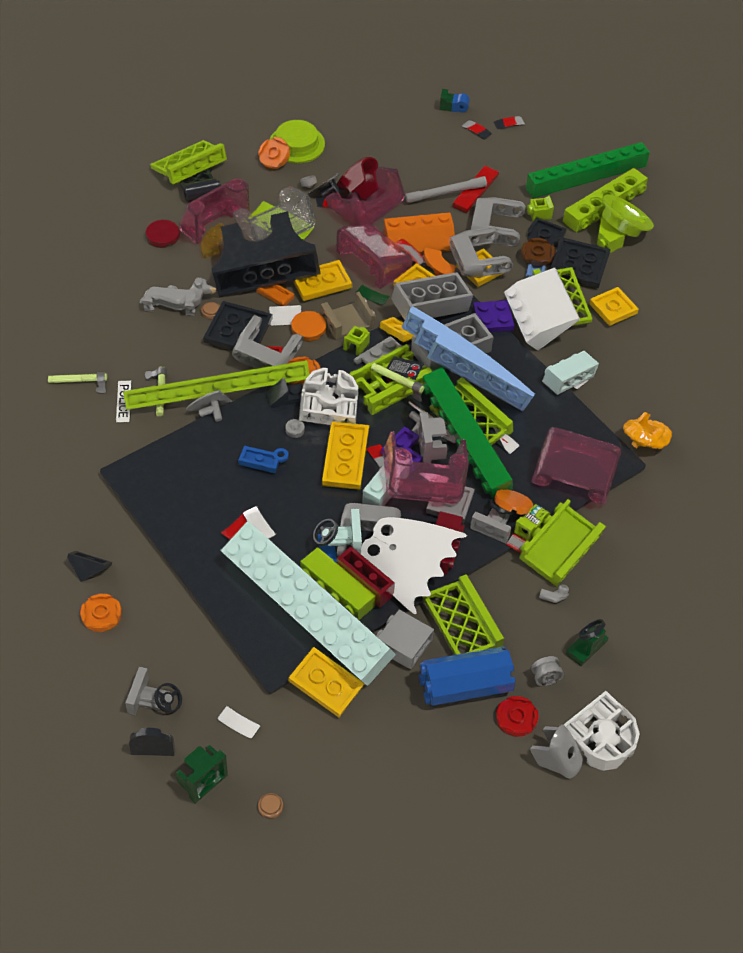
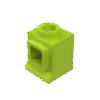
M550 196L530 199V204L527 205V213L531 215L532 221L536 217L543 220L552 219L554 206Z
M354 326L347 336L344 337L343 350L347 351L352 343L356 345V355H361L370 342V332L364 327Z

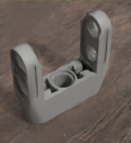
M496 197L477 198L471 230L489 227L492 214L515 218L524 215L526 206L523 202ZM504 205L506 208L500 209L497 206ZM514 208H521L522 211H515ZM495 227L500 236L492 243L506 246H517L519 244L520 234L514 229ZM509 236H514V237H516L517 239L511 240V239H509L508 237H509Z
M489 226L466 230L449 238L451 252L462 276L484 277L506 273L512 269L513 263L509 257L499 256L479 260L473 246L490 244L495 241L499 236L495 227Z
M254 315L240 334L232 351V356L237 361L255 369L287 364L300 349L304 337L294 334L281 353L253 341L259 333L262 318Z
M349 503L344 507L340 527L351 526V509H359L360 527L363 531H373L376 523L382 518H401V511L395 507ZM389 524L381 528V532L390 533L389 536L394 531L393 527ZM391 544L389 546L390 550H395L396 545ZM349 545L338 546L337 556L344 553Z

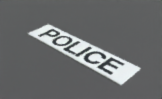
M118 381L116 422H129L130 409L126 410L123 391L131 390V381Z

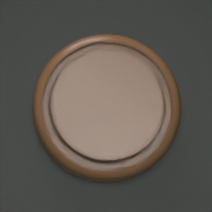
M215 302L205 303L201 307L202 316L207 319H213L220 305Z
M265 794L258 801V811L265 818H276L283 811V801L277 794Z

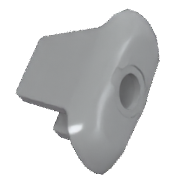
M563 724L559 727L545 726L543 732L550 746H532L530 751L539 766L558 772L566 778H573L579 773L583 762L577 742ZM568 752L573 754L570 759L568 758Z

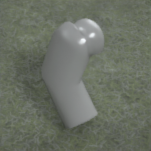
M560 585L558 590L554 592L542 589L539 598L558 603L568 597L569 588L566 585Z

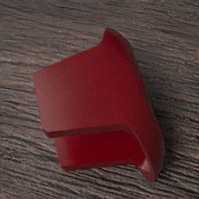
M373 157L360 159L340 177L337 182L338 187L343 190H349L351 193L357 191L363 200H367L379 189L376 178L377 160Z

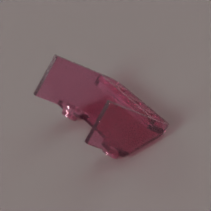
M390 432L383 450L387 493L393 498L450 504L459 503L464 495L469 465L466 440L462 439L456 453L450 457L449 465L412 462L411 453L407 449L396 447L395 432Z

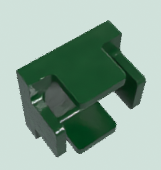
M210 744L205 747L206 751L201 746H198L184 758L185 764L193 772L188 776L180 770L176 772L177 782L188 792L189 798L195 804L228 776L226 755L221 750L217 752Z

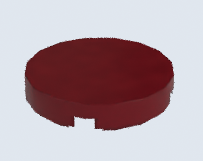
M156 220L150 223L145 231L146 239L155 247L163 248L169 244L173 245L180 237L179 227L170 220Z

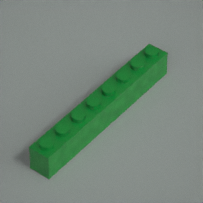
M640 142L528 173L526 190L534 199L626 173L632 168L636 170L647 167L650 151Z
M443 367L424 375V393L430 395L432 406L434 408L437 407L439 417L447 423L449 434L455 436L457 447L459 450L462 449L464 451L466 462L472 464L474 475L483 482L482 487L485 493H489L493 499L498 490H512L513 480Z

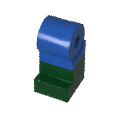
M442 89L439 110L466 112L469 108L470 98L464 93L459 95L448 93V89Z

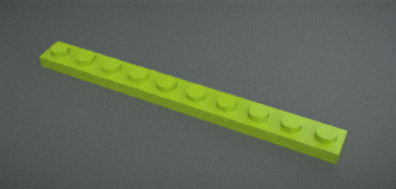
M305 360L123 391L126 410L199 398L218 390L222 393L275 385L282 378H285L286 383L305 380L310 374L308 362Z

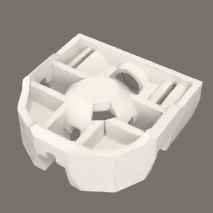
M328 368L312 371L306 378L302 388L299 421L331 425L332 421L345 423V419H347V423L356 424L358 385L353 376L342 370H339L338 374L330 376V373H327ZM326 382L336 383V386L333 385L331 388L329 385H326ZM334 393L339 396L337 399L333 396Z
M607 691L603 692L564 724L577 742L579 750L583 751L587 757V763L591 767L603 771L617 769L627 757L630 758L634 754L640 735L635 717ZM621 715L623 717L626 716L628 722L620 728L616 722L620 719ZM594 716L598 720L594 721L588 729L585 724ZM591 742L596 743V748L593 751L587 746Z

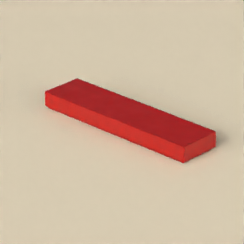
M484 166L474 178L485 176L487 186L463 190L453 202V207L467 213L477 202V198H480L498 177L499 171Z

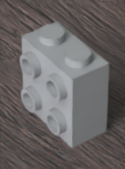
M398 610L395 615L389 617L384 630H379L376 637L396 654L392 658L393 660L412 669L432 642L434 629Z

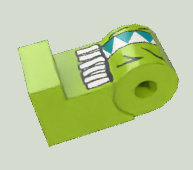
M535 504L528 514L516 521L514 533L526 541H530L532 534L538 527L542 528L543 522L550 513ZM522 528H524L525 530H527V531H528V534L524 533V532L522 531Z

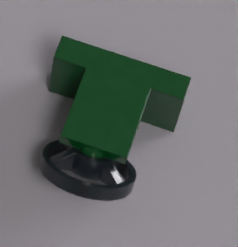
M595 620L582 628L578 634L579 638L566 650V655L580 666H583L608 641L609 637L605 635L606 630L603 629L606 625L604 620Z

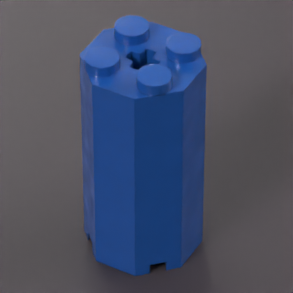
M505 647L429 659L420 663L419 683L425 689V692H423L425 704H431V706L514 691L515 677H511V671H514V666L509 650H505Z

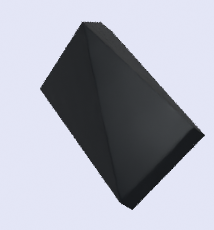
M79 551L68 553L67 556L80 582L112 566L110 561Z

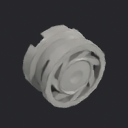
M544 657L532 664L531 670L535 674L534 679L537 685L542 686V684H545V686L555 684L556 679L559 678L561 680L564 673L562 668L559 667L560 662L557 657Z

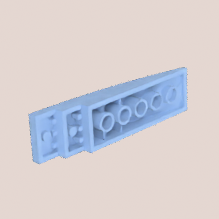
M413 306L410 308L402 329L416 336L415 344L430 351L427 358L524 411L535 393L462 336Z

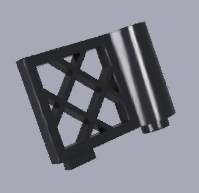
M211 167L195 174L196 178L188 177L179 182L186 201L219 194L221 183L216 178H213Z

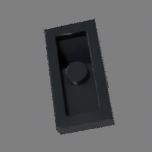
M282 378L266 392L270 408L301 403L303 384L287 386L285 378Z

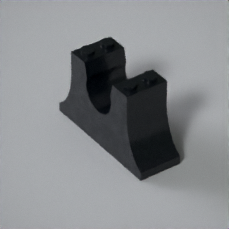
M288 211L271 215L270 225L272 233L261 241L246 240L238 223L221 226L224 243L223 252L219 261L211 268L219 298L321 274L315 244L304 241L296 234L291 225Z

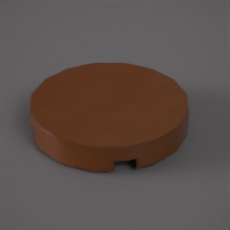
M532 238L528 242L523 243L521 255L525 262L531 265L544 266L553 261L555 247L551 246L549 241L545 239Z

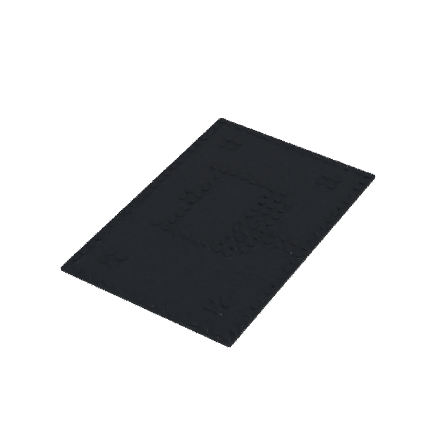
M473 295L469 311L434 317V319L445 325L474 314L473 303L480 301ZM402 315L396 318L403 323L405 321ZM378 327L370 331V342L362 353L390 336L401 346L407 344L409 351H411L412 339L406 342L400 341ZM510 331L490 332L493 336L492 351L486 354L535 393L524 411H521L466 380L513 421V432L508 436L519 444V447L509 454L498 443L495 442L492 445L513 480L512 491L528 497L532 501L533 506L537 504L553 516L555 514L554 510L560 502L564 504L569 499L571 501L569 507L576 511L645 469L646 464L570 389L557 395L542 382L547 367ZM352 343L347 351L343 350L342 345L315 359L320 368H328L327 373H330V376L338 374L339 370L350 374L352 371L366 365L364 362L358 365L354 363L357 355L356 345ZM413 355L412 361L419 363L417 358ZM445 369V372L447 373L451 382L454 386H456L457 380H459L461 376L457 375L456 373L448 369ZM382 376V380L387 384L386 377ZM371 378L366 380L368 384L373 382ZM326 382V385L332 388L333 385L336 386V383ZM274 385L260 387L221 407V421H215L213 413L205 415L100 469L102 477L267 693H273L290 683L288 678L313 647L329 658L334 655L221 551L230 541L221 532L233 524L244 511L257 507L267 524L276 534L269 538V540L300 567V561L317 547L319 548V544L313 539L316 526L325 519H332L340 527L345 505L349 503L362 504L363 490L381 469L366 450L360 490L322 486L331 425L302 421L304 423V434L298 438L289 437L286 434V423L293 419L299 420L300 403L270 408L266 392ZM362 388L358 389L356 424L369 425L367 442L374 438L384 447L404 426L412 431L417 422L410 418L409 415L412 411L419 415L421 412L410 405L409 401L423 411L428 412L433 418H439L430 410V405H432L431 397L429 394H425L424 391L421 393V402L414 399L412 395H409L371 415L368 411V405L364 404V396L367 394ZM380 388L374 390L377 394L382 392ZM333 394L335 399L339 397L337 394ZM466 405L470 411H474L472 405ZM476 416V422L487 423V418ZM480 427L483 433L487 431V427ZM417 442L411 449L421 455L419 442ZM442 442V444L447 445L446 459L431 460L430 466H423L421 463L412 473L409 472V475L385 504L387 507L399 509L403 519L436 525L438 516L426 513L435 486L412 484L418 473H433L449 478L447 482L474 489V495L465 521L462 523V525H465L464 533L467 536L458 538L460 546L458 552H455L454 567H449L447 575L444 574L442 577H431L428 579L427 586L429 591L457 582L459 577L466 574L467 576L513 549L506 545V543L470 529L472 516L475 512L488 516L492 509L489 505L492 497L489 493H485L482 487L483 482L474 475L472 464L466 462L464 451L462 449L459 450L456 443ZM244 446L270 452L283 448L289 453L287 461L279 462L276 473L239 465L238 461ZM278 454L277 456L283 457L284 454ZM517 511L514 514H509L510 518L506 525L511 526L509 539L513 534H516L514 533L516 521L520 517L525 516L517 514ZM328 522L323 527H334V524ZM522 528V531L528 534V531ZM361 530L362 544L366 539L372 537L373 531ZM381 532L384 536H389L390 534ZM372 544L368 547L367 552L370 556H376L380 553V548L378 545ZM335 546L336 557H339V556H337V548H338V546ZM393 596L380 608L375 604V607L359 621L373 633L385 626L389 617L395 615L398 610L405 613L410 610ZM422 596L415 598L414 607L424 602Z

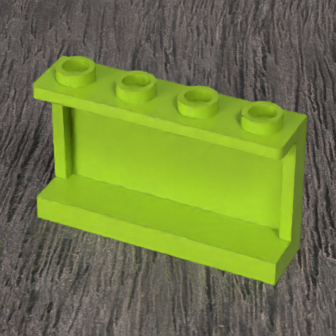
M569 499L564 504L560 502L554 510L555 514L553 516L549 515L545 519L542 529L538 527L531 536L533 539L530 542L527 540L520 548L522 553L519 559L556 587L600 538L606 528L601 522L594 526L569 507L571 503Z

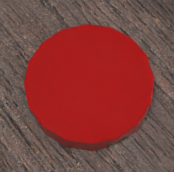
M522 696L508 697L499 704L496 711V722L500 729L514 737H523L530 734L536 728L539 719L537 708L534 707L529 699Z

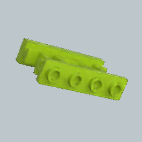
M407 344L396 348L394 351L381 356L373 362L367 363L365 366L349 374L353 376L358 389L362 388L367 394L364 396V404L368 405V411L371 415L414 393L411 388L396 381L386 384L381 378L384 375L371 369L373 363L387 368L394 356L412 361L414 353L409 351ZM424 365L416 380H412L410 377L407 379L424 384L423 376L432 372V370ZM369 378H371L373 381L370 384L366 382V380H368ZM380 388L382 392L377 394L374 390Z

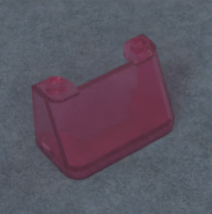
M378 167L376 178L379 189L367 200H363L357 191L345 199L341 198L338 193H331L326 197L329 208L357 227H369L404 200L405 192L398 170Z
M236 178L190 202L179 222L180 230L198 245L203 242L202 234L205 233L203 226L225 214L231 218L234 215H241L243 219L250 216L249 185L243 180Z
M372 224L344 226L337 230L336 251L340 255L353 252L370 267V274H375L378 281L375 282V285L380 289L394 282L395 279L412 267V257Z
M550 428L547 431L531 483L539 486H548L552 479L589 490L588 497L593 502L605 505L618 468L621 450L618 446L563 429Z

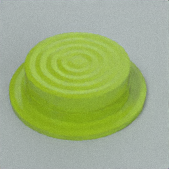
M290 120L282 123L270 137V139L279 137L287 142L290 147L288 163L300 164L313 161L323 153L325 148V140L322 134L317 131L313 124L303 120Z
M606 194L602 198L605 205L602 216L617 230L626 235L638 237L642 231H651L654 225L651 219L630 202L610 194Z

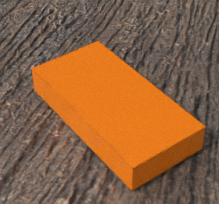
M278 284L256 289L258 294L280 306H286L294 299V293Z

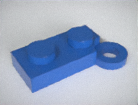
M244 446L238 461L239 465L276 473L279 462L287 461L289 453L283 448L270 452ZM284 454L283 457H278L277 455Z

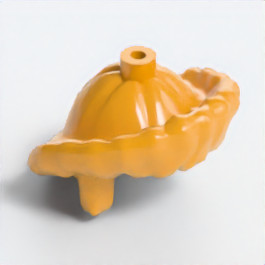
M646 412L638 419L628 420L623 425L624 433L633 440L631 444L636 449L639 446L662 449L670 443L672 431L662 422L648 420L650 414Z

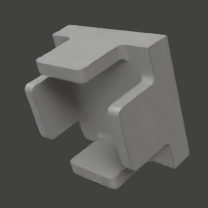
M428 412L420 413L418 442L421 456H423L422 465L430 466L431 460L446 459L447 445L442 444L441 440H432V437L446 436L444 419L441 417L428 418Z

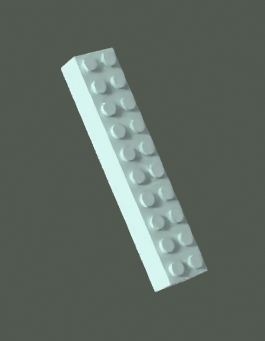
M249 521L244 524L221 550L367 686L396 655Z

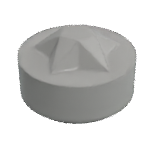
M307 176L300 179L301 186L311 188L317 183L316 176Z
M297 419L288 421L286 423V434L292 438L301 437L304 434V423Z

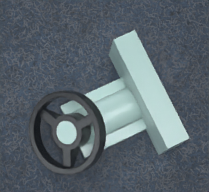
M351 509V526L338 527L337 523L332 519L321 521L314 530V541L321 546L352 545L355 550L361 553L362 540L359 509ZM332 522L334 527L324 528L323 525ZM319 529L322 530V531H321V537H322L321 542H318V540H317V534H318Z

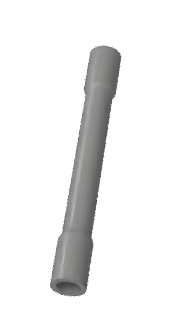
M483 176L465 182L405 194V199L408 204L426 198L487 186L486 177Z

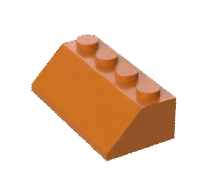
M451 213L384 219L383 234L389 257L409 255L395 244L400 239L406 240L420 254H424L425 247L441 252L451 251L449 238L455 235Z

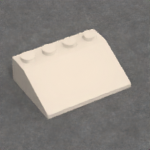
M555 268L520 280L504 292L526 343L536 350H540L580 320Z

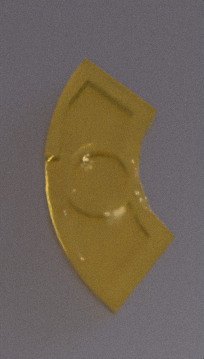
M222 223L215 225L206 232L201 242V251L204 259L220 254L219 245L223 242L221 226L224 225Z

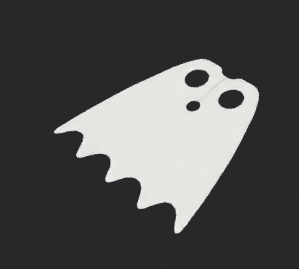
M386 517L376 523L373 528L374 534L371 538L364 541L360 554L395 582L393 596L413 614H416L417 612L414 607L415 598L418 596H431L427 586L428 579L444 576L440 568V561L447 557H456L451 543L454 539L463 538L467 535L426 522ZM386 524L393 527L394 531L390 536H384L381 533V528ZM372 544L378 545L380 548V553L376 556H370L367 552L368 547ZM395 544L396 549L390 550L389 546Z

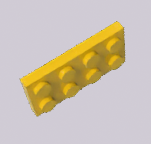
M331 422L322 486L361 489L369 425Z

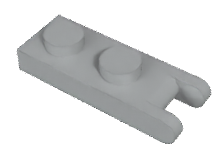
M390 336L354 359V363L358 365L361 362L365 364L373 362L402 346Z

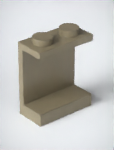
M356 292L355 303L334 310L331 309L327 302L321 304V315L325 318L326 326L335 340L347 336L354 326L366 329L374 327L375 313L373 309L369 308L366 298H363L360 292Z

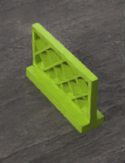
M202 140L151 163L150 166L151 169L169 177L170 183L175 184L227 160L224 144L213 145Z
M573 268L558 269L557 272L565 284V289L568 286L576 289L574 293L566 290L571 301L576 299L581 302L579 306L573 304L576 312L586 315L585 318H580L572 326L591 323L593 319ZM535 269L532 276L542 272L540 269ZM565 274H570L571 278L567 280L565 278H562L561 276Z
M463 377L457 380L455 388L462 396L465 404L474 407V411L470 412L475 420L476 416L487 418V423H478L479 427H487L486 434L484 435L487 439H490L488 441L491 446L505 434L510 435L513 432V421ZM430 405V410L439 417L437 407L434 408ZM489 427L498 428L500 432L489 434Z
M467 574L459 577L457 582L430 591L431 596H422L454 655L460 654L458 650L459 644L470 647L469 652L503 646L504 637ZM457 589L460 594L459 598L448 596V592ZM438 597L442 599L440 605L432 603L430 598ZM445 600L456 603L454 610L443 607ZM458 606L467 607L469 609L468 614L458 612ZM441 611L452 615L449 622L439 617ZM454 616L466 619L464 625L460 626L452 623ZM468 620L477 623V631L466 628ZM453 628L461 631L459 638L451 636L448 632L449 629ZM463 633L474 635L473 642L461 639ZM477 637L486 639L488 644L481 646L475 644Z

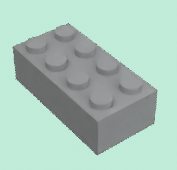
M458 272L395 283L391 300L404 320L412 306L434 318L469 311L473 294Z
M476 313L445 324L446 327L462 336L484 353L492 351L493 336ZM413 336L411 351L419 363L424 364L426 368L429 367L432 371L443 367L427 358L430 351L415 344L416 336Z

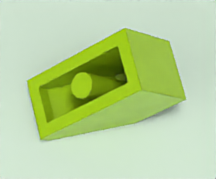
M601 216L597 245L611 249V253L623 247L625 234L614 228Z

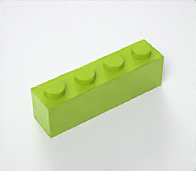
M318 547L300 561V568L358 620L375 607L376 595Z

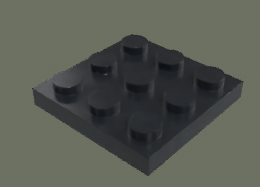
M561 237L551 269L555 268L558 270L572 267L579 284L599 288L611 249ZM565 274L561 276L562 278H565L567 280L571 278L570 274Z
M222 301L203 337V341L207 344L233 350L240 334L252 317L256 315L262 318L259 333L253 341L260 344L273 319V314Z

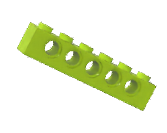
M632 168L566 208L563 223L576 233L585 229L588 225L601 218L602 212L605 209L602 201L604 195L610 194L630 201L646 190L648 178L635 168Z

